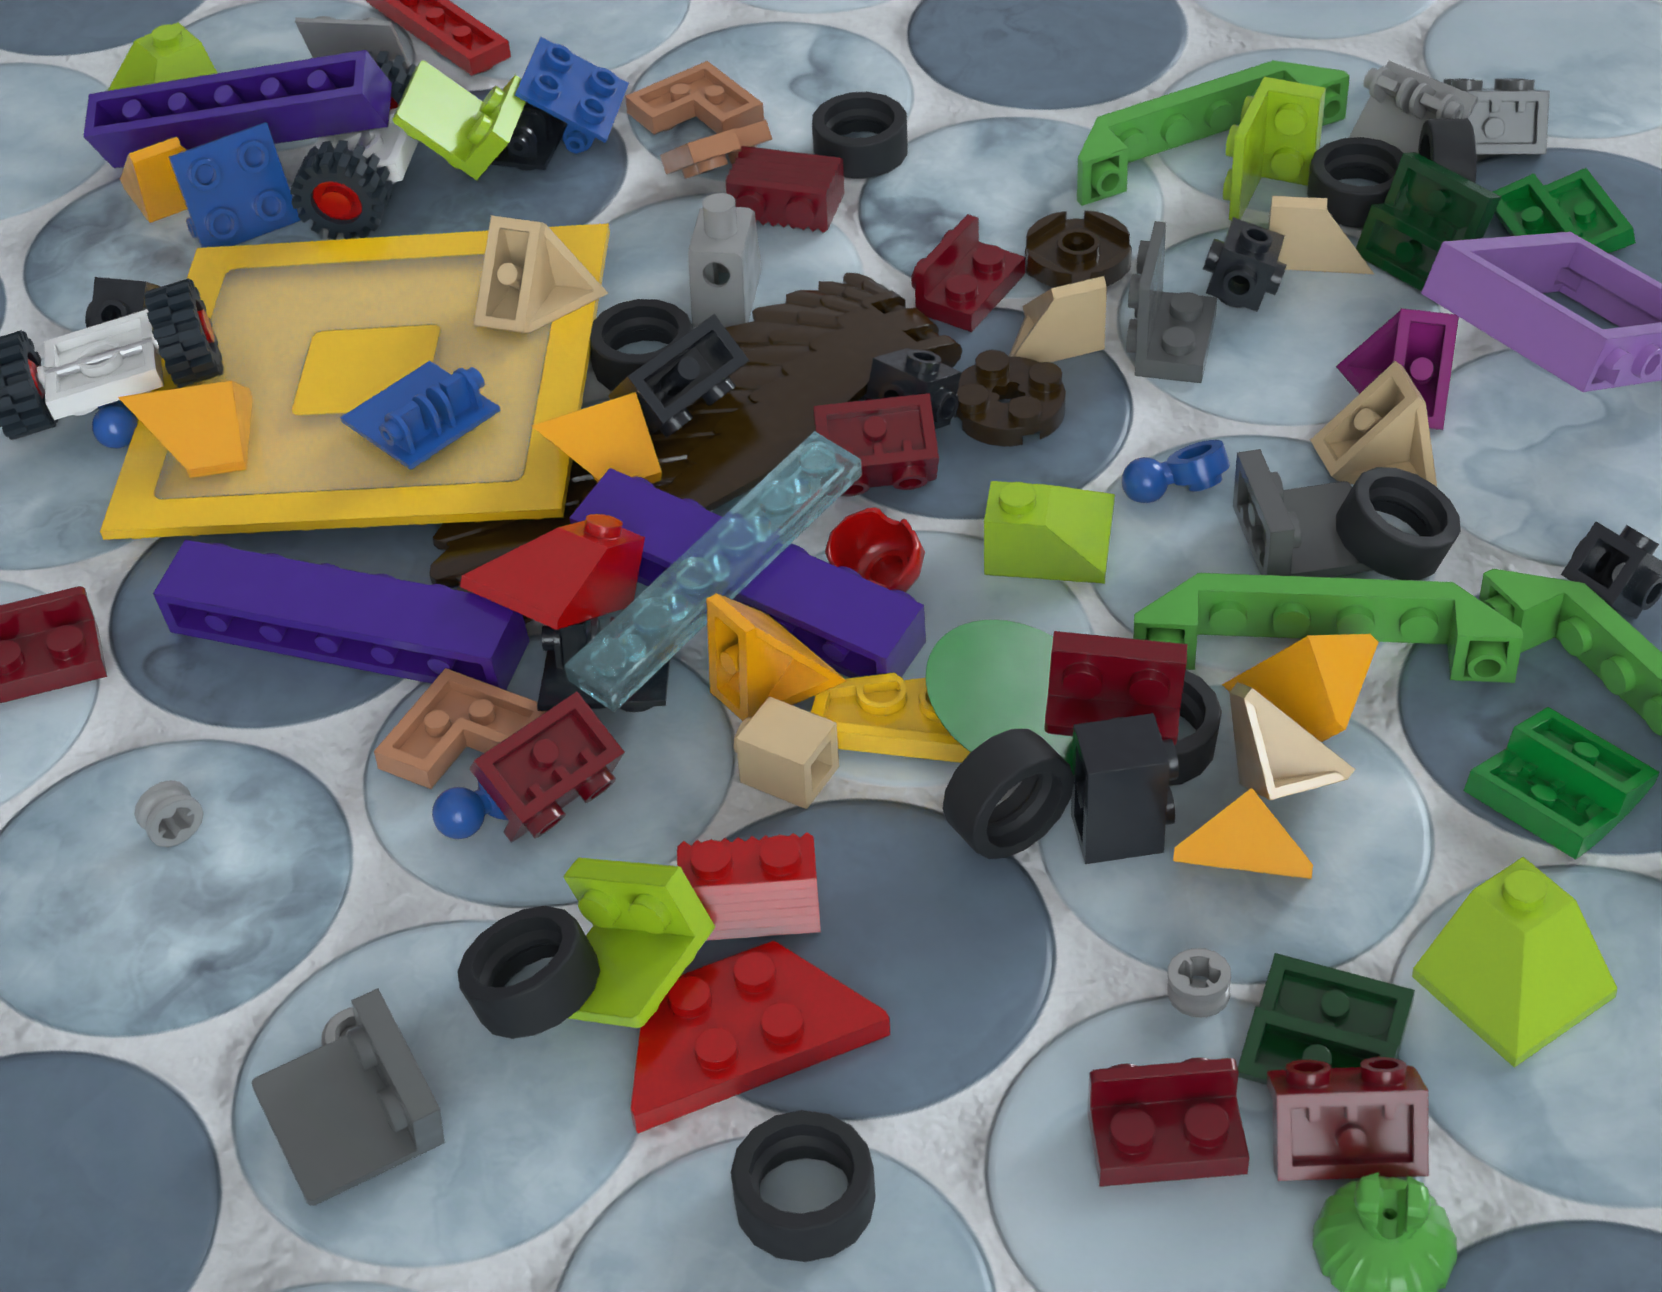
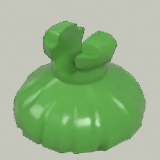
M1379 1173L1364 1176L1359 1181H1350L1325 1200L1313 1227L1312 1247L1315 1250L1322 1275L1329 1277L1331 1284L1340 1292H1438L1439 1289L1446 1288L1453 1267L1457 1262V1237L1453 1232L1445 1209L1438 1206L1436 1199L1429 1193L1428 1188L1422 1182L1409 1176L1406 1177L1407 1180L1395 1177L1386 1179L1383 1176H1379Z

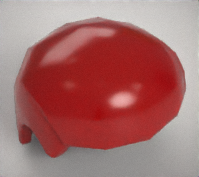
M873 507L846 516L830 532L825 554L828 562L836 567L845 566L851 568L861 575L862 578L889 590L896 589L907 592L921 574L925 551L917 533L912 530L911 525L906 519H902L900 522L888 518L879 508Z

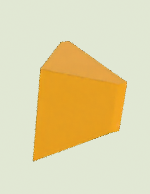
M178 137L129 153L120 177L123 188L149 223L187 210L169 160V156L187 150L181 146Z
M231 380L118 397L187 470L189 478L247 470L253 400L249 388Z
M636 392L531 425L587 470L597 483L609 468L630 477L644 478L651 484L661 481L662 471Z
M717 593L706 599L710 693L742 721L747 717H753L769 696L794 705L847 682L845 678L769 614Z
M1371 634L1308 635L1225 682L1222 686L1229 692L1237 682L1253 688L1316 739L1323 742L1346 730L1379 642Z
M1252 788L1174 847V862L1312 879L1313 864Z

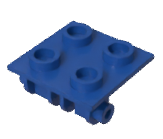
M540 37L514 96L568 123L563 133V142L570 152L578 154L588 150L595 138L604 143L607 141L629 83L617 77L610 70L598 67L573 54L565 46L554 44Z
M267 122L169 156L190 218L186 219L188 230L193 238L198 237L202 248L235 246L301 221L298 217L297 209H294L292 206L293 196L290 194L291 191Z
M428 361L346 413L340 419L346 426L411 470L466 433L474 430L478 425L501 410L500 406L480 394L479 389L485 386V382L476 368L471 367L467 370L458 368L451 375L436 364Z

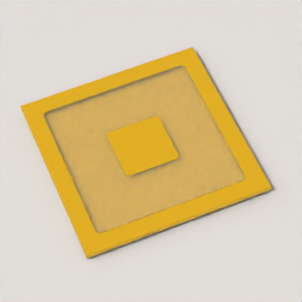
M609 223L549 227L602 285L610 236ZM489 230L197 248L187 279H192L194 286L197 287L200 293L201 300H203L206 306L207 316L211 319L212 330L219 344L217 347L221 352V362L224 371L223 375L185 387L232 380L250 389L253 398L247 470L189 478L187 470L138 419L100 529L103 540L142 539L151 537L233 533L251 534L273 531H310L314 529L368 528L375 526L563 517L573 459L531 425L581 410L591 352V330L593 321L596 319L599 299L528 334L475 326L474 320ZM161 358L164 386L151 392L178 388L177 384L175 385L172 381L171 374H168L164 358ZM428 361L436 364L451 375L458 368H464L465 370L471 367L476 368L485 382V386L479 389L480 394L500 406L501 411L411 470L341 422L340 417Z

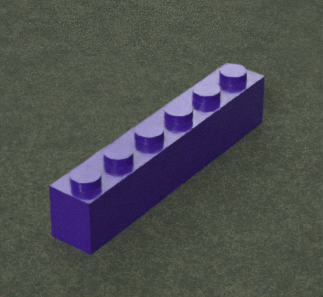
M360 50L92 93L88 97L83 137L115 169L124 167L129 153L174 137H178L181 146L189 150L267 122L274 144L384 128L389 125L392 83L367 50Z
M609 468L570 517V522L573 524L584 521L586 516L590 514L609 515L621 520L623 523L622 528L645 537L638 583L707 613L706 599L716 593L767 613L836 672L849 678L896 673L902 677L926 643L924 604L917 602L906 592L896 589L889 590L862 578L861 575L851 568L845 566L836 567L809 555L807 551L798 545L781 543L758 533L745 522L731 521L706 510L701 504L692 499H680L657 489L644 478L630 477Z
M185 539L153 592L169 631L172 633L430 684L447 668L507 690L530 642L522 614L474 593L454 590L441 584L427 585L396 579L387 574L374 575L342 569L328 563L315 564L288 559L275 553L261 554L234 549L221 543L208 544Z

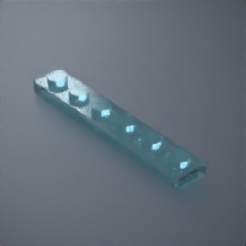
M814 431L564 665L568 681L611 711L615 712L707 624L706 599L716 593L730 599L739 594L862 476L861 459Z

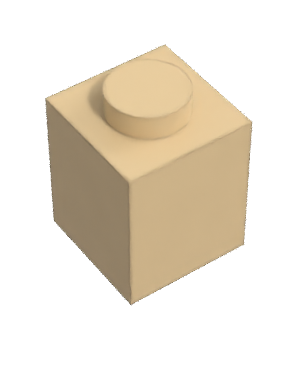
M770 696L753 717H747L742 721L734 738L733 747L738 758L740 783L804 809H808L839 768L837 723Z

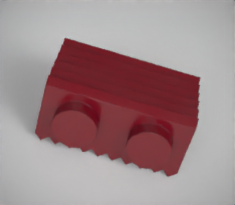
M741 146V152H738V158H735L732 170L730 169L729 175H726V193L734 197L736 207L753 210L756 222L759 221L763 226L769 222L773 227L776 224L783 228L789 225L792 229L801 228L803 231L808 227L813 232L819 229L824 233L829 229L845 194L843 159Z

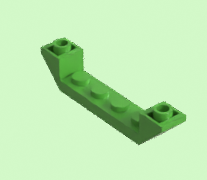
M1272 60L1098 116L1078 156L1077 202L1083 206L1126 192L1129 162L1230 130L1233 124L1240 125L1244 101L1247 96L1255 95L1264 77L1325 87L1322 126L1343 120L1346 117L1350 75L1343 70Z
M1491 569L1483 573L1479 600L1523 629L1521 653L1556 637L1569 654L1576 656L1603 681L1611 693L1618 695L1646 721L1654 733L1662 736V652L1585 583L1499 569Z
M1197 573L1134 614L1133 639L1188 644L1186 670H1195L1197 635L1303 639L1308 635L1371 634L1378 642L1447 644L1450 680L1515 683L1523 643V629L1454 582Z

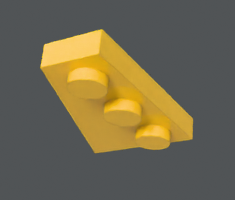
M896 673L847 678V682L815 695L811 713L837 723L838 749L962 763L970 754L947 731L937 717L928 696L926 677L903 680Z

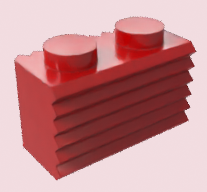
M808 832L801 837L794 833L790 836L778 834L768 837L765 835L760 840L751 836L746 841L737 837L733 842L726 838L721 841L710 839L700 842L696 840L692 845L683 841L677 846V866L681 867L715 925V929L706 941L821 932L814 836Z

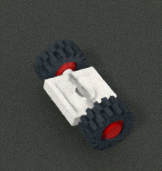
M370 51L369 54H370V55L372 56V58L374 59V56H373V54H372V51ZM379 51L375 60L392 83L388 127L319 137L315 146L304 157L291 186L290 194L294 195L291 201L294 209L302 208L298 217L303 223L312 219L314 222L311 230L319 234L322 227L329 230L327 236L329 239L336 240L339 233H343L344 239H354L356 234L360 238H365L369 236L371 230L375 231L378 228L392 196L390 194L393 184L403 180L419 140L408 136L402 128L392 121L412 74L417 67L413 63L408 69L403 67L402 64L405 58L398 54L393 62L388 60L387 51Z
M184 279L146 291L144 294L146 310L43 341L44 366L41 365L42 359L38 351L35 352L34 343L30 338L28 339L25 331L20 330L0 336V427H2L3 434L9 437L10 440H15L56 427L58 419L70 415L81 416L88 414L99 406L120 400L118 397L149 393L154 389L163 387L161 358H164L168 374H171L172 381L175 385L177 384L178 388L223 375L224 367L221 362V352L217 347L219 345L217 337L213 333V325L210 317L208 318L206 306L203 300H201L200 293L197 287L194 286L192 279Z

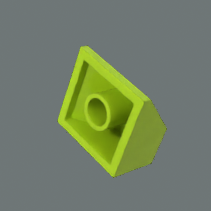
M177 22L175 24L161 25L155 28L152 33L135 39L107 91L217 74V71L201 41Z
M991 481L984 517V575L1105 584L1115 494L1055 485Z
M1525 857L1518 859L1470 892L1414 966L1412 977L1514 1068L1614 999L1618 990L1576 899Z

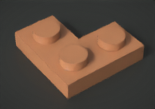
M708 61L625 96L627 113L653 134L670 130L677 124L695 116L717 134L764 120L763 103Z
M763 120L745 127L733 128L686 143L661 154L660 158L666 174L682 170L684 178L687 179L727 165L726 155H728L731 164L735 163V158H738V152H741V146L757 148V145L772 140L767 120Z
M445 668L374 750L377 767L380 770L432 789L466 747L485 753L547 711H538V702Z

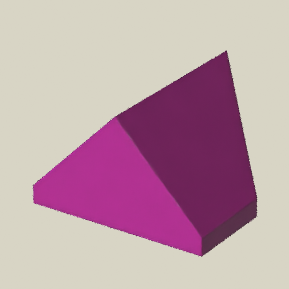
M1401 308L1399 312L1342 360L1336 368L1360 394L1392 363L1398 362L1403 366L1426 402L1429 429L1443 430L1459 317L1455 314Z

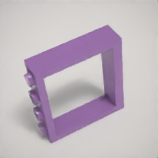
M1572 232L1442 242L1421 292L1422 295L1581 392L1662 381V283ZM1561 292L1619 327L1601 329L1542 293Z

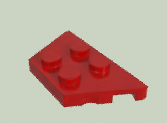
M774 940L682 974L661 1001L657 1011L648 1019L644 1026L640 1027L630 1108L633 1126L637 1134L890 1036V1018L884 1009Z

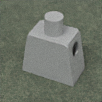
M714 193L705 197L702 202L703 208L699 210L688 252L693 329L713 314L717 316L724 327L748 323L762 270L755 212L750 208L736 207L735 199L730 194ZM718 273H729V280L719 285Z

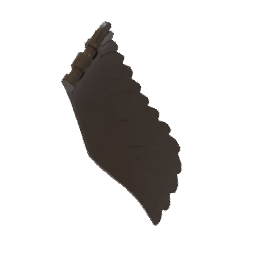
M846 273L843 276V283L819 281V290H798L786 294V301L783 304L754 309L752 311L754 321L725 327L750 361L730 377L736 385L730 392L709 407L703 399H700L688 408L694 418L668 438H665L660 430L650 436L662 471L661 481L652 484L655 488L680 499H692L711 512L795 465L817 443L813 406L854 402L861 399L867 392L874 357L905 348L926 350L940 356L941 363L952 368L960 360L963 350L960 344L950 336H939V329L936 324L916 307L906 308L905 299L899 294L888 290L884 285L877 283L872 278L859 273ZM573 460L563 517L443 523L433 536V544L436 548L446 551L430 565L432 584H441L447 587L459 585L456 590L470 592L460 587L462 575L558 527L571 524V515L596 486L597 481L587 470ZM523 615L525 624L533 620Z

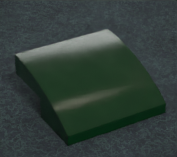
M1416 152L1403 153L1385 202L1372 204L1356 249L1367 262L1422 292L1442 242L1482 239L1494 216L1501 196Z
M1275 953L1259 1007L1255 1006L1237 1067L1238 1077L1267 1085L1268 1071L1286 1070L1288 1063L1297 1060H1318L1328 1063L1331 1068L1361 1067V1062L1369 1058L1388 1057L1398 1059L1414 1001L1415 990Z

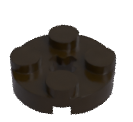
M1084 210V219H1067V211L1047 215L1035 222L1027 232L1024 253L1025 272L1052 288L1104 276L1106 286H1110L1119 281L1131 269L1132 248L1129 231L1119 220L1097 211Z
M988 350L976 357L975 365L968 367L961 373L957 391L959 403L954 418L957 416L962 421V430L969 437L979 442L1002 447L1023 445V436L1033 435L1040 431V439H1043L1056 431L1064 419L1066 391L1062 383L1061 368L1056 364L1038 362L1023 357H1011L999 350ZM1003 399H1011L1009 403L1000 402Z

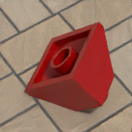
M590 514L586 516L584 521L558 527L462 575L460 587L558 630L633 606L645 537L622 528V521L615 517L604 514Z

